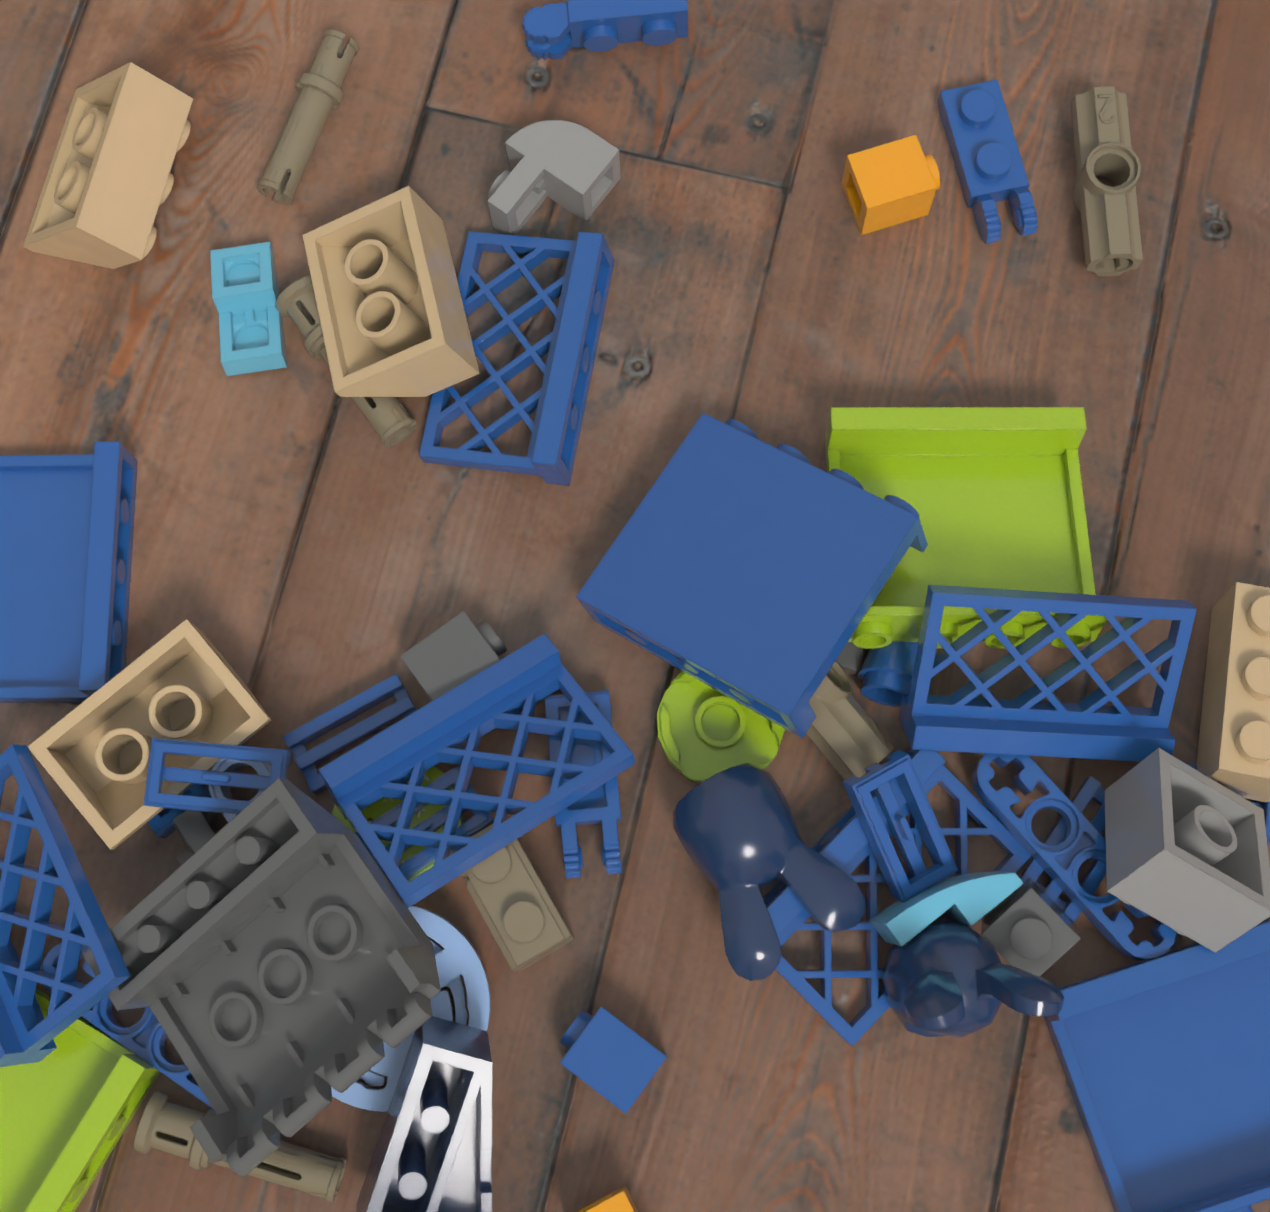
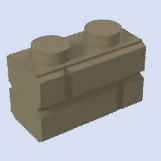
M493 824L474 834L471 838H479L492 830ZM518 838L460 875L465 880L468 892L512 971L518 973L574 940L573 935ZM451 850L450 855H452L453 853H455V852H457V851Z

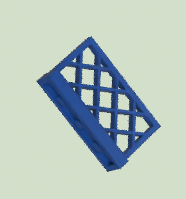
M468 231L458 276V285L466 319L468 315L489 301L503 320L474 341L472 339L475 356L491 376L463 397L459 395L453 385L432 394L419 457L423 462L541 476L545 483L570 486L615 262L602 233L579 232L577 241ZM482 251L506 253L514 263V265L487 284L477 274ZM517 254L526 256L520 260ZM549 257L568 259L565 275L545 290L542 289L530 273L532 269ZM524 276L537 295L508 315L495 296ZM476 283L480 289L473 294ZM560 297L559 305L557 308L553 301ZM544 307H547L555 317L553 332L531 346L518 329V326ZM512 332L526 351L496 372L482 352ZM548 353L547 363L545 365L544 362L541 360V357ZM535 363L544 375L542 387L522 403H519L505 383ZM500 388L514 408L484 429L470 408ZM452 395L456 402L448 407L450 396ZM537 409L533 423L528 415ZM465 413L479 434L458 449L439 447L443 428ZM523 419L532 432L527 457L502 454L493 440ZM487 445L492 451V453L481 452L479 450H481L483 447Z
M928 584L909 696L902 695L898 719L911 748L914 750L1142 761L1157 748L1172 755L1176 739L1168 730L1197 608L1190 601ZM944 606L973 608L982 619V621L952 643L940 631ZM984 608L997 610L989 615ZM1021 611L1039 612L1048 624L1017 647L1000 628ZM1050 612L1062 614L1054 619ZM1087 615L1105 616L1113 628L1081 651L1065 632ZM1114 616L1126 618L1119 623ZM1152 619L1172 620L1168 638L1145 655L1130 637V635ZM991 633H994L1009 653L977 675L962 655ZM1059 636L1074 656L1042 679L1027 659ZM1124 640L1138 660L1105 682L1091 664ZM938 642L943 647V650L935 655ZM952 662H955L970 679L967 684L950 696L928 695L931 678ZM1162 663L1160 673H1158L1155 668ZM1019 665L1035 683V685L1014 700L997 699L989 689L991 685ZM1083 669L1088 672L1099 686L1098 689L1078 703H1063L1053 693L1054 690ZM1150 673L1157 682L1152 707L1124 706L1117 695ZM979 694H982L985 698H975V697L978 696ZM1046 697L1050 702H1045L1041 700ZM1109 701L1113 703V705H1104Z
M544 633L320 768L319 772L333 802L345 820L349 821L379 868L407 908H409L635 764L634 753L563 666L559 650ZM558 689L571 702L567 721L533 717L536 703ZM580 715L586 721L587 724L578 723ZM495 728L517 731L511 756L479 752L478 748L481 737ZM529 732L563 737L557 762L523 757ZM574 738L601 741L611 753L593 766L568 763ZM439 762L461 765L454 791L421 787L426 770ZM473 767L507 771L500 797L467 793ZM519 773L553 777L549 794L536 802L512 799ZM564 779H571L568 782L564 783ZM382 797L404 800L396 827L368 823L361 810ZM417 802L450 806L443 833L409 829ZM462 808L496 812L492 830L479 838L455 835ZM508 814L514 815L511 818L507 819ZM380 840L392 842L389 853ZM411 844L438 848L434 866L408 882L398 868L404 845ZM451 850L457 851V852L453 853L452 855H450Z
M12 744L0 755V805L5 780L13 774L19 786L14 812L0 808V819L12 822L5 858L0 857V869H2L0 878V1067L36 1063L43 1060L57 1048L54 1038L130 977L27 745ZM31 828L38 829L44 843L39 868L24 864ZM22 875L36 879L30 915L15 911ZM56 885L64 888L69 899L65 926L49 922ZM12 923L27 927L21 961L10 938ZM46 934L62 938L55 974L40 970ZM82 945L90 947L101 972L88 984L75 981ZM37 982L53 987L46 1018H44L35 997Z
M909 745L904 752L909 754L925 794L927 795L938 783L954 799L955 828L940 829L943 835H955V864L958 871H956V874H951L942 880L968 874L967 835H989L1008 854L993 871L1016 873L1031 857L1027 850L943 765L946 760L937 751L914 750ZM894 778L889 783L903 816L905 817L910 812V829L922 857L921 834L897 778ZM873 790L870 793L881 816V819L884 823V826L888 832V835H893L890 826L887 822V819L884 815V812L877 799V796ZM851 805L811 849L828 859L855 882H865L866 922H859L857 926L848 930H866V969H832L831 931L823 929L816 922H805L810 917V914L796 899L782 879L764 895L763 899L770 913L781 946L796 930H820V969H794L781 956L780 963L775 971L848 1045L853 1046L889 1008V1005L886 1002L884 987L878 992V978H883L884 969H878V931L869 921L877 915V882L886 881L883 874H877V860L856 812ZM967 814L981 828H967ZM865 859V875H850ZM906 874L908 880L912 878L910 874ZM948 918L946 921H941V922L955 923V922H952V921L950 920V918ZM804 978H821V995ZM832 978H866L867 1005L849 1024L832 1008Z

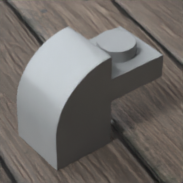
M545 120L520 129L505 142L510 171L505 170L496 178L488 194L487 202L492 226L501 234L517 235L547 197L586 222L621 179L619 149L589 129L569 121Z

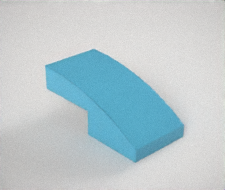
M264 242L210 250L212 299L219 314L220 358L226 375L233 376L287 368L283 318L275 308V302L280 294L271 243Z
M1003 871L975 872L951 877L937 882L903 903L901 901L893 903L869 921L885 942L903 946L944 912L952 922L972 926L1024 883L1016 873Z

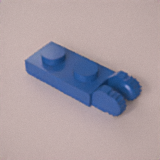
M567 0V2L544 4V7H539V5L536 8L531 7V10L526 11V15L522 17V28L526 36L527 50L531 52L532 57L535 56L538 60L540 58L545 60L548 57L551 60L562 59L572 47H585L589 51L603 52L615 48L619 43L643 41L647 45L662 46L674 42L677 38L688 37L687 0Z
M998 79L940 91L937 101L939 113L967 208L972 207L981 240L985 244L1000 240L1001 220L997 214L995 202L1008 200L1019 235L1035 234L1038 228L1036 207H1034L1031 191L1028 189L1029 182Z
M609 690L585 692L613 727ZM565 695L545 697L546 719L567 721L571 702ZM580 715L578 723L587 724L586 721ZM548 735L550 761L557 762L562 736ZM574 738L568 763L593 766L611 753L601 741ZM617 776L555 814L557 828L561 827L566 879L581 877V869L584 867L582 847L579 846L577 826L602 823L604 842L601 845L603 865L606 867L607 875L622 873L617 822L622 821ZM564 779V783L568 782L571 779Z

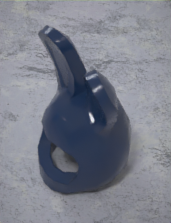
M750 763L733 766L709 777L678 801L673 811V828L694 864L719 893L725 953L730 965L738 976L750 981L762 980L772 974L780 963L782 955L780 941L760 892L761 887L771 883L776 878L782 879L814 921L825 930L831 932L848 930L857 926L864 916L865 899L860 888L841 869L804 844L799 835L789 804L769 772Z
M933 921L905 945L898 946L894 944L889 950L882 975L886 1002L907 1031L925 1037L951 1036L961 1038L990 1025L1002 1003L1025 1015L1047 1017L1058 1015L1062 1010L1064 1002L1062 992L1054 983L1023 969L1002 964L992 943L969 926L957 923Z

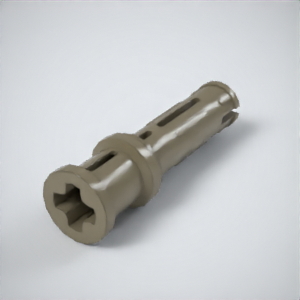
M311 275L289 285L278 296L275 308L280 315L290 317L306 339L304 348L308 354L317 360H325L329 366ZM350 397L381 438V442L385 447L399 444L417 428L416 421L411 419L396 397Z
M159 1090L154 1092L145 1107L138 1125L134 1141L135 1151L146 1154L151 1149L178 1156L189 1160L190 1168L201 1171L203 1168L208 1170L213 1164L231 1169L228 1163L224 1161L211 1163L190 1129V1126L198 1119L216 1115L214 1109L210 1108L207 1112H202L170 1102L168 1093ZM280 1139L281 1146L247 1174L270 1183L279 1184L326 1199L327 1202L333 1203L341 1187L348 1159L334 1157Z

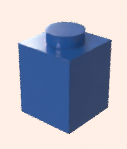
M602 1006L594 1017L585 1010H582L559 1042L569 1050L560 1063L625 1114L667 1058L665 1054Z

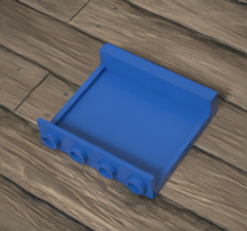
M702 413L576 598L596 623L803 738L816 718L809 700L908 548L912 547L920 552H924L928 543L920 522L919 513L901 498L893 495H886L884 499L865 491L859 481L842 470L831 469L827 473L811 465L809 460L800 451L787 444L779 443L775 448L759 440L749 427L737 420L727 419L723 423Z
M120 441L95 442L94 454L0 456V703L84 702L126 667L138 461Z
M1270 919L1264 920L1216 953L1199 943H1194L1167 952L1158 958L1142 960L1060 987L1059 989L1064 996L1062 1010L1058 1015L1044 1016L1114 1212H1254L1252 1204L1270 1199Z

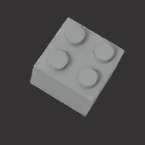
M1157 748L1105 790L1107 892L1215 953L1270 917V862L1263 809L1160 748Z

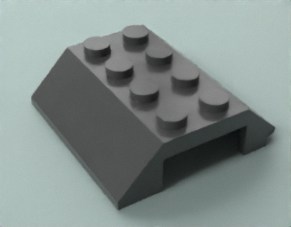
M278 778L110 929L130 977L110 992L108 997L117 1011L150 1007L216 1115L198 1119L190 1126L191 1131L211 1163L224 1161L228 1163L234 1173L241 1177H245L281 1146L280 1132L286 1137H292L332 1102V1088L343 1093L385 1057L383 1040L389 1046L396 1048L433 1016L430 1000L441 991L432 942L359 837L286 778ZM89 948L82 955L95 976H97L101 972Z

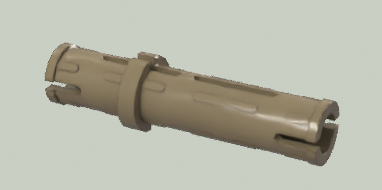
M325 30L309 72L300 75L295 86L299 95L263 177L256 186L257 190L265 197L269 195L270 190L275 191L271 199L274 202L292 205L295 198L294 194L331 110L339 108L344 97L341 86L354 56L357 55L360 48L358 43L352 38L348 39L345 47L342 46L341 43L346 34L340 31Z

